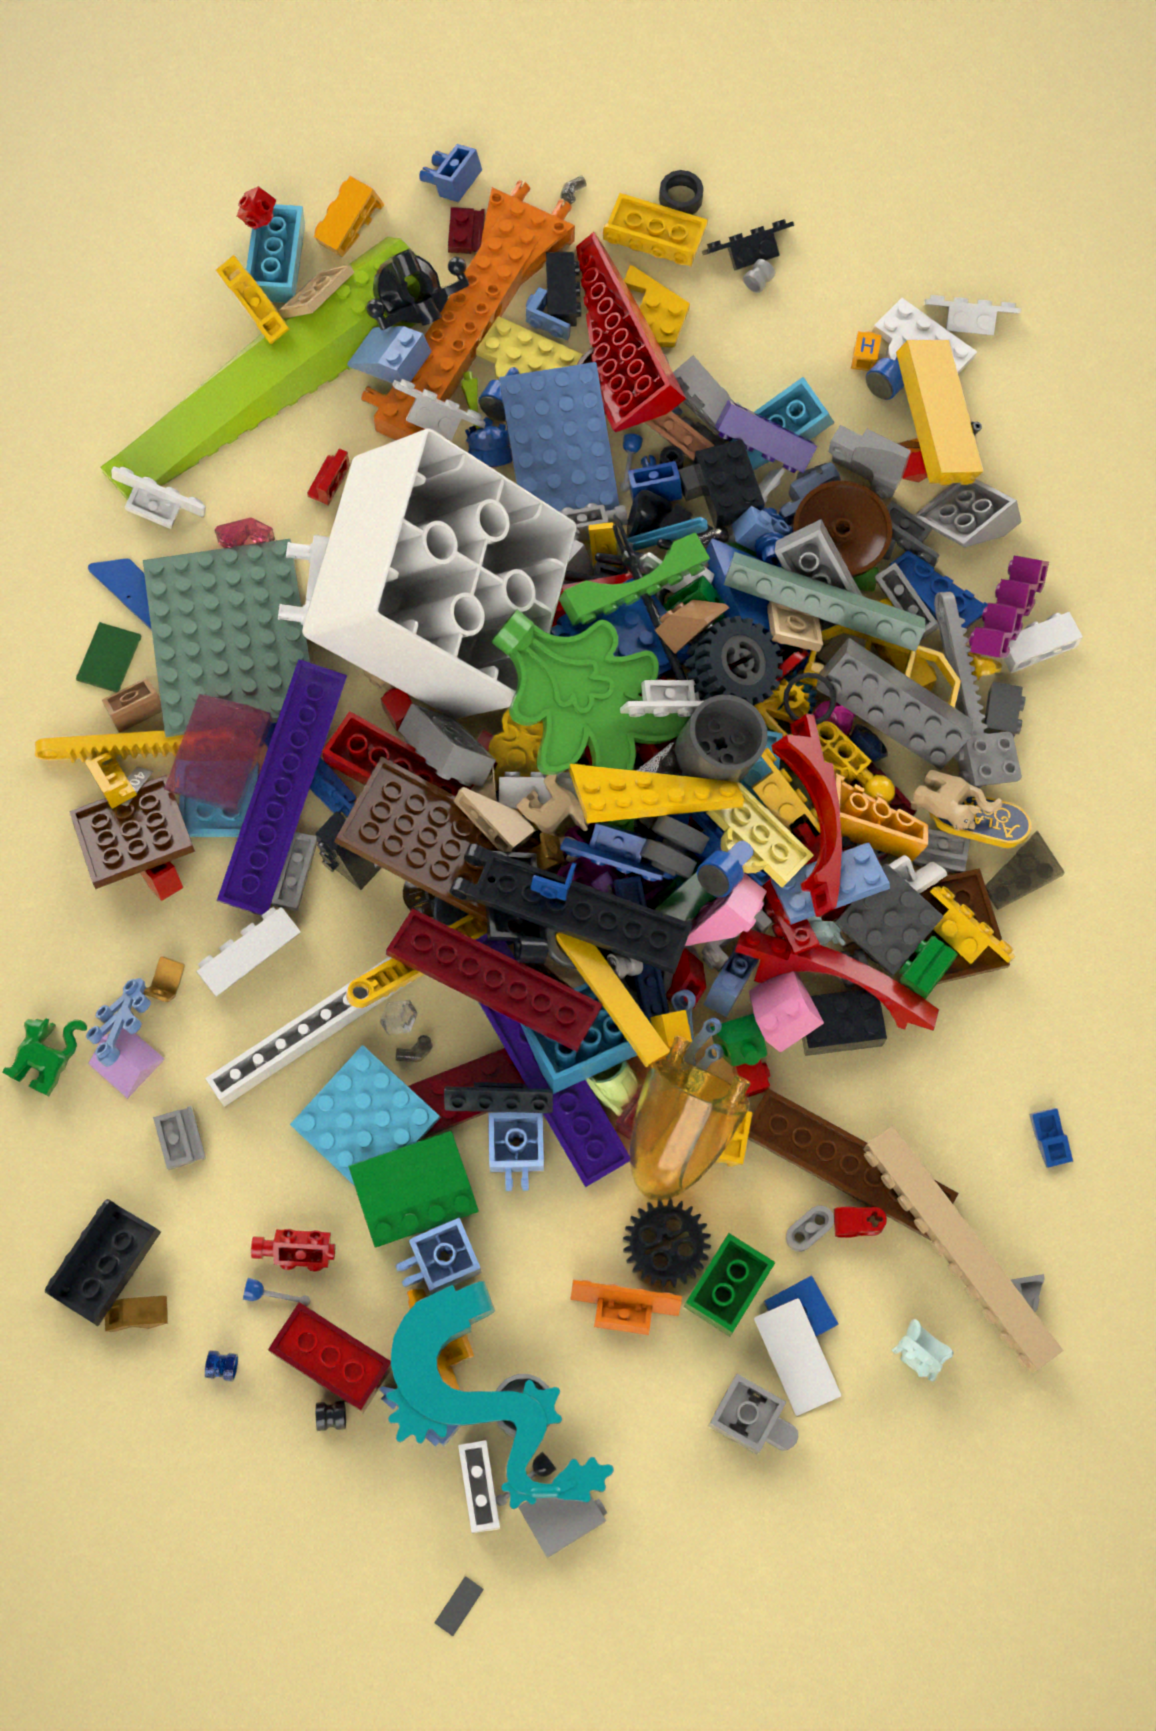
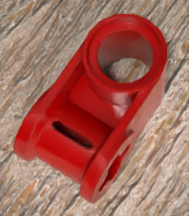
M837 1207L833 1209L835 1237L838 1238L876 1236L883 1231L887 1223L885 1212L877 1207ZM871 1216H875V1220L880 1221L876 1227H872V1223L867 1222Z

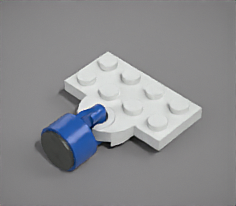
M901 298L873 327L872 331L877 335H882L881 338L887 341L889 346L886 358L880 359L867 372L866 383L869 390L875 396L884 400L892 399L904 387L896 351L907 340H949L958 374L975 358L977 351L908 301Z

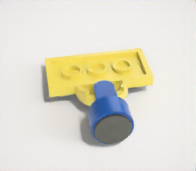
M498 316L476 349L477 356L495 364V380H491L478 399L480 408L490 418L505 421L499 377L577 365L583 354Z
M740 782L737 783L744 797L743 807L706 812L725 831L721 837L722 851L713 852L697 870V877L703 889L716 897L727 896L742 881L744 873H757L762 869L779 886L783 887L814 856Z

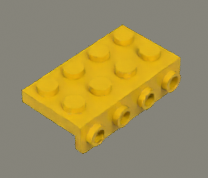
M619 193L608 223L604 225L603 240L614 245L619 244L628 247L633 251L651 254L656 258L671 260L679 265L692 267L707 228L708 220Z

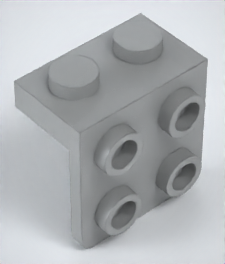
M1011 732L974 735L954 755L960 771L958 777L963 778L970 785L977 788L986 785L1017 782L1022 778L1014 737Z

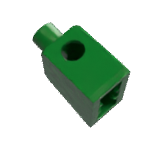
M702 575L669 596L666 611L673 610L681 602L686 605L692 600L723 604L725 602L707 578ZM723 614L717 620H715L712 623V625L723 620Z
M754 1013L721 1023L720 1032L712 1035L713 1044H718L723 1048V1058L731 1066H738L744 1063L755 1065L759 1062L760 1058L768 1055L765 1039L755 1020ZM715 1026L710 1027L713 1031L715 1030Z

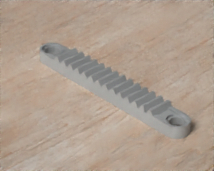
M952 592L937 593L934 606L944 655L961 680L955 707L973 720L972 736L987 734L983 731L987 728V725L982 723L985 715L979 712L983 709V705L977 702L981 699V696L975 693L979 686L973 684L977 677L971 674L975 667L969 665L973 657L967 656L971 648L965 646L969 638L963 637L967 629L961 627L965 619L959 618L955 596Z

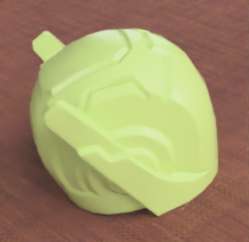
M627 1061L586 1079L598 1102L611 1108L618 1116L623 1114L621 1106L626 1105L633 1099L638 1087L641 1088L645 1085L637 1076V1073L631 1069Z

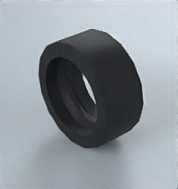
M672 171L661 181L659 190L660 205L693 215L702 205L704 191L702 181L690 171ZM686 186L693 190L695 197L690 201L678 202L671 199L667 193L672 187Z

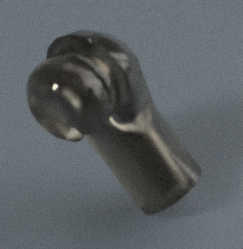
M582 175L564 184L560 193L564 204L566 201L569 204L576 201L574 193L587 186L586 180Z
M718 526L698 538L703 547L708 546L712 538L726 543L729 540L728 529L724 526Z

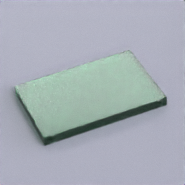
M99 622L79 672L76 675V681L116 693L119 692L141 640V634Z

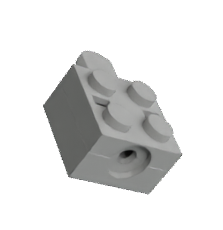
M736 1374L708 1425L756 1455L761 1451L765 1441L779 1450L786 1451L792 1448L798 1440V1430L796 1427L779 1417L786 1401L739 1374Z

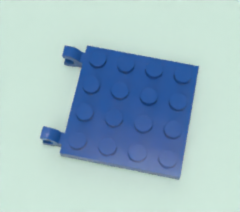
M631 578V579L625 581L624 583L632 582V581H634V579ZM653 594L651 597L661 618L667 611ZM641 596L637 602L627 606L626 603L619 605L618 609L609 615L604 613L597 615L596 619L587 625L579 623L573 626L567 614L558 618L557 625L551 627V635L571 637L586 631L599 620H606L612 624L618 634V646L613 653L614 657L628 656L647 650L653 652L658 659L659 671L657 679L672 671ZM691 643L676 653L681 665L685 664V660L692 657L686 654L688 647L692 646Z

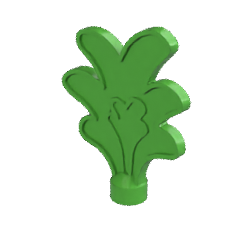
M517 609L492 639L491 643L511 658L517 671L518 685L509 707L511 719L523 726H532L543 720V735L538 749L537 767L544 775H555L569 769L570 764H575L579 760L586 744H588L591 752L592 766L632 770L636 757L635 742L641 744H660L671 741L678 737L691 717H680L678 713H669V715L664 717H655L653 713H645V715L640 717H630L629 714L620 713V707L626 702L643 701V698L639 696L642 694L641 683L644 680L657 679L659 664L656 655L647 650L628 656L614 657L613 653L618 646V634L612 624L606 620L597 621L586 631L578 635L559 637L544 632Z

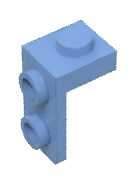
M538 287L535 294H531L527 300L526 322L536 329L540 328L549 332L556 338L568 340L570 337V324L543 312L547 305V290Z

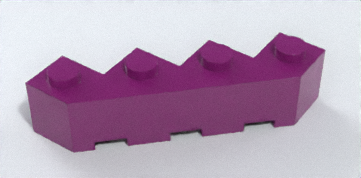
M1014 555L1013 560L1008 565L1009 580L1001 579L995 590L996 603H988V607H985L983 611L982 621L984 626L975 627V630L970 635V652L1007 658L1010 653V647H1008L1010 641H1016L1023 628V616H1029L1035 605V593H1041L1044 588L1049 561Z

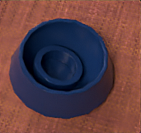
M856 724L850 740L872 762H877L887 757V748L879 737L867 727Z

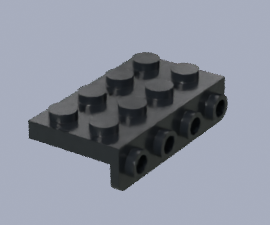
M106 1199L97 1209L88 1226L82 1231L71 1251L65 1256L64 1261L54 1276L50 1278L45 1288V1293L96 1326H99L161 1231L118 1206L110 1199Z

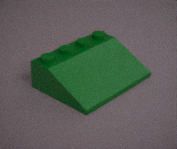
M452 1131L348 1165L375 1248L446 1224L457 1218H463L479 1212Z

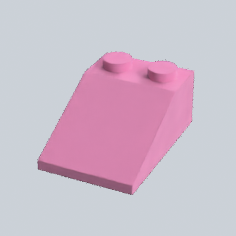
M744 873L742 881L727 896L717 897L712 902L708 901L701 908L699 914L692 919L691 923L693 925L685 946L734 938L743 930L748 932L756 922L754 916L764 906L762 900L767 891Z
M793 971L775 976L758 984L749 991L755 1020L765 1041L780 1053L824 1024L798 972Z

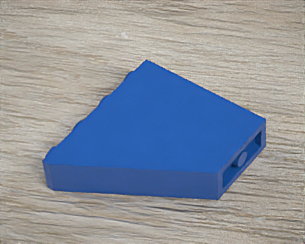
M712 538L706 548V552L710 557L707 562L709 565L707 569L714 573L711 583L729 607L724 612L725 618L729 617L731 619L734 616H741V620L748 617L753 619L752 626L760 623L764 626L762 630L764 634L771 633L767 611L770 601L724 585L726 573L734 552L760 561L763 560ZM772 639L770 640V642H771L772 645H775V644L778 643V642L772 641ZM778 643V646L781 650L784 644Z

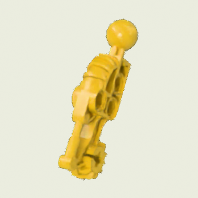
M785 678L780 681L778 688L772 691L774 694L754 706L763 717L766 726L774 732L782 733V738L787 733L778 725L774 718L789 722L790 724L795 722L785 711L784 705L778 710L783 704L784 690L788 685ZM795 683L789 692L788 701L790 709L795 716L801 718L808 714L810 709V703L807 701L809 693L802 692L804 685L797 687ZM828 721L817 724L824 762L833 763L834 775L836 773L844 777V782L848 784L856 779L865 789V794L874 799L880 797L887 801V804L891 803L895 795V786L892 781L884 775L874 776L867 769V766L872 761L836 725ZM820 734H824L828 740H824ZM838 752H842L846 758L841 757Z

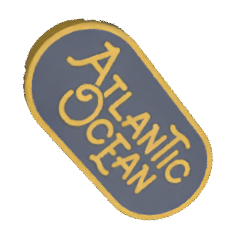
M968 797L961 804L979 807L975 797ZM986 797V801L990 803L996 800L994 798ZM1002 801V807L996 812H986L980 808L979 812L974 815L975 829L967 828L957 831L949 820L936 817L929 812L931 820L933 819L937 823L936 826L946 833L1002 848L1016 847L1017 844L1025 842L1031 830V821L1026 812L1017 805Z

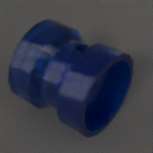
M210 1350L205 1364V1378L215 1379L216 1377H222L224 1381L233 1382L237 1372L238 1354L228 1353L227 1355H222L219 1351Z

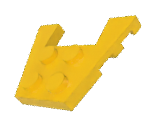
M630 265L624 282L628 289L645 294L640 310L659 346L675 347L688 314L690 303L636 267Z

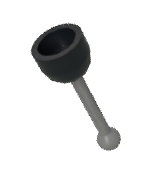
M542 1451L534 1459L533 1471L527 1476L530 1479L536 1475L546 1477L557 1469ZM506 1492L504 1495H498L496 1497L497 1505L504 1506L510 1497V1493Z

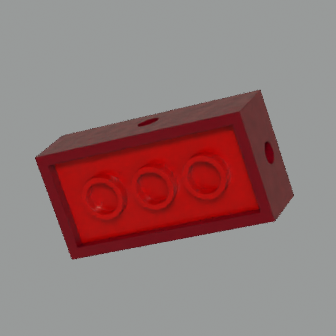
M300 1302L268 1348L271 1354L363 1414L392 1370L389 1359Z

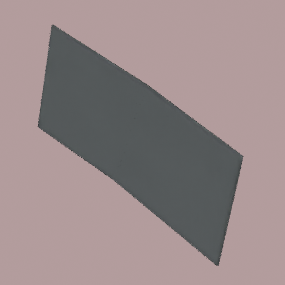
M465 1576L434 1623L454 1636L484 1589Z

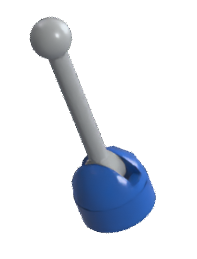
M625 434L623 437V449L628 453L624 481L620 485V489L623 492H627L630 489L627 471L631 469L633 454L637 453L642 446L643 438L637 434Z
M247 1279L243 1300L256 1301L265 1295L300 1302L305 1306L310 1304V1298L306 1295L297 1297L264 1290L262 1283L258 1280Z

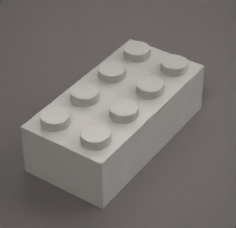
M821 519L776 541L775 553L784 569L862 596ZM819 618L821 631L838 625Z
M411 704L398 730L406 738L405 742L416 748L415 752L425 757V762L437 770L436 774L447 780H450L451 777L455 778L460 783L469 787L472 784L483 787L496 761L453 717L415 704Z

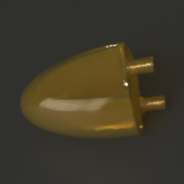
M680 1036L674 1037L670 1053L659 1061L652 1063L637 1103L630 1139V1167L634 1183L643 1196L655 1201L676 1197L698 1182L723 1153L750 1106L745 1093L751 1083L742 1077L734 1076L733 1082L730 1084L707 1070L683 1062L682 1060L691 1042Z

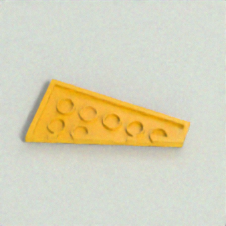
M570 764L569 768L586 823L743 807L744 797L739 785L734 781Z

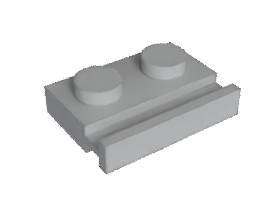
M928 829V846L913 861V865L924 867L930 862H935L945 869L946 872L956 874L965 872L970 839L943 831Z
M191 1106L183 1110H176L153 1117L168 1170L194 1163V1161L206 1159Z

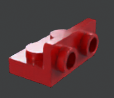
M339 448L335 456L328 455L307 492L309 498L329 506L350 467L347 451Z

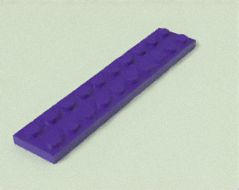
M298 659L217 902L260 916L269 910L347 675Z
M487 933L476 939V941L515 960L506 941H489ZM478 1002L526 1086L531 1089H550L538 1066L521 1024ZM586 1079L553 1094V1112L543 1113L585 1187L632 1160Z

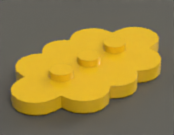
M509 709L504 713L502 719L504 732L495 735L489 744V753L496 759L495 762L498 763L494 772V779L498 785L499 777H505V772H520V777H531V772H540L537 767V755L543 735V721L532 726H523L511 719ZM512 808L514 810H517L521 815H523L519 809ZM530 821L536 829H539L535 823Z

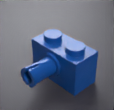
M649 455L650 463H648L647 456H644L641 459L642 468L627 471L632 501L642 490L650 491L668 501L682 499L681 481L676 461L657 465L656 458L653 455Z

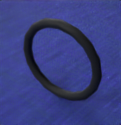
M807 672L797 675L789 681L784 690L783 704L785 711L792 720L796 721L799 719L790 709L788 702L789 692L799 680L815 678L826 685L831 696L830 707L826 714L815 720L816 725L823 723L831 716L835 709L836 694L834 687L827 678L818 673Z

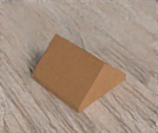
M148 678L102 699L119 733L162 712L160 698Z

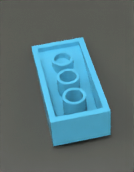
M804 377L754 411V413L808 440L834 424L830 414ZM756 449L753 452L746 450L753 470L770 462L761 457L762 452Z

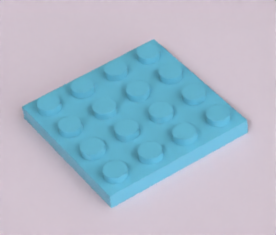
M362 1045L290 1125L354 1185L348 1165L420 1141L441 1116Z

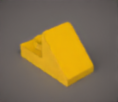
M614 523L589 525L593 566L597 562L595 560L597 553L618 555L617 540L613 531ZM607 564L619 568V565Z

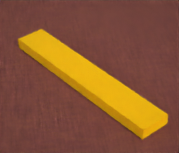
M560 932L557 933L556 940L598 1000L603 1004V1007L646 1068L667 1056L670 1050L597 947Z

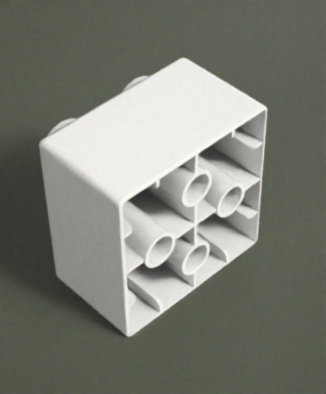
M432 429L419 431L359 454L353 458L304 622L303 635L314 643L454 719L510 707L518 685L517 671L511 658L492 644L491 641L517 609L534 622V625L550 634L577 529L576 524L564 514Z

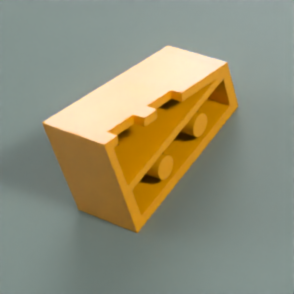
M349 176L347 181L341 184L335 201L329 204L325 218L317 224L313 237L320 245L343 257L359 238L357 233L363 224L369 225L372 221L371 214L376 208L381 210L385 204L373 188Z

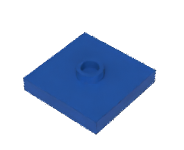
M812 1275L764 1301L767 1310L770 1311L790 1301L799 1299L816 1337L839 1325Z

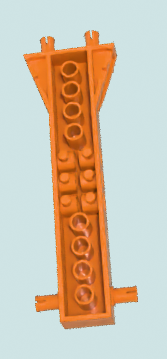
M517 181L510 195L492 187L481 247L464 272L470 285L449 296L440 313L442 317L434 321L425 334V339L432 352L411 380V383L415 385L414 389L421 392L424 389L438 395L436 399L443 402L446 399L450 400L463 379V373L468 371L477 357V347L497 317L503 315L519 287L543 268V263L546 262V252H559L567 244L570 246L575 242V225L564 220L572 208L567 201L562 206L564 200L560 199L550 214L523 201L530 191V186L526 182L521 187L523 181ZM369 386L365 388L366 391L363 392L361 400L378 407L374 415L375 430L394 440H399L425 430L406 420L415 397L395 389L394 386L386 395Z

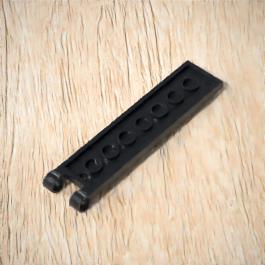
M470 844L468 846L464 860L473 866L485 867L478 884L471 883L463 878L454 879L449 892L455 898L475 901L675 974L690 934L692 923L573 880L566 900L544 897L541 893L531 890L534 875L564 885L567 878L490 851L477 844ZM493 878L495 882L490 883L488 879Z

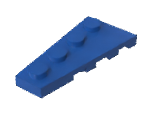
M909 550L889 564L891 566L896 562L936 621L934 601L937 593L952 592L954 594L959 618L965 619L961 627L965 629L982 618L985 607H988V603H982L974 597L973 593L967 589L964 591L955 585L952 579L946 575L943 577L934 571V567Z

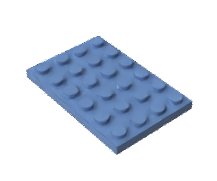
M596 362L499 377L516 484L559 512L566 507H570L573 510L581 509L589 503L604 504L605 511L613 510L614 507L620 506Z

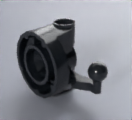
M411 249L404 250L390 257L380 265L374 276L373 294L375 299H371L367 303L366 311L368 315L376 318L381 331L398 322L421 323L424 326L442 317L440 313L448 300V296L470 285L464 273L467 267L466 262L457 256L450 259L448 271L452 275L457 276L458 280L441 287L438 274L432 265L422 257L415 255ZM411 274L418 280L420 286V293L415 302V298L408 292V282L404 280V277Z

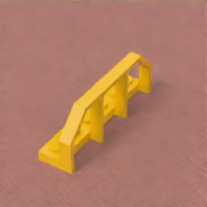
M841 625L821 631L823 641L842 633H847L865 639L864 648L870 651L871 643L874 642L907 653L908 658L904 675L909 678L915 656L935 662L952 687L948 704L955 708L961 680L941 652L918 645L915 652ZM810 651L802 674L807 672L819 674L824 668L823 664L814 662L817 651ZM805 678L799 682L816 687L818 679Z

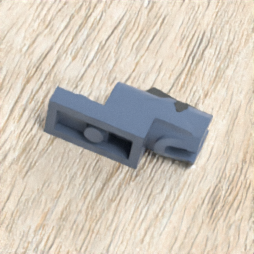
M831 462L807 469L804 473H797L796 480L792 482L789 489V496L792 501L784 504L779 511V515L785 519L787 525L793 524L794 515L800 502L811 490L827 482L841 481L840 474L834 464Z

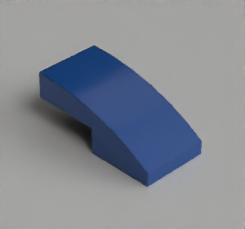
M1058 1108L1029 1114L1046 1167L1049 1168L1073 1162L1068 1137L1063 1133Z

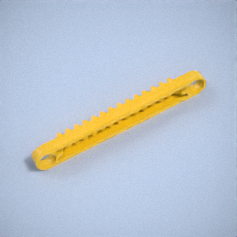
M221 728L166 737L165 730L54 737L37 740L35 742V756L43 760L70 759L72 763H75L77 758H80L83 763L87 757H90L92 760L104 753H110L112 760H116L118 755H121L123 760H126L128 755L136 759L138 754L146 758L148 753H151L153 758H156L158 753H162L163 757H167L169 752H172L173 756H177L179 751H182L183 755L187 756L189 751L197 755L199 750L207 754L209 749L237 747L240 743L239 730L235 728Z
M470 914L449 926L474 940L487 933V923ZM391 958L354 979L348 986L346 998L352 1006L364 1008L383 997H387L391 992H396L400 987H405L409 982L415 981L419 976H424V974ZM357 987H362L367 991L368 996L364 999H358L354 996L353 990Z

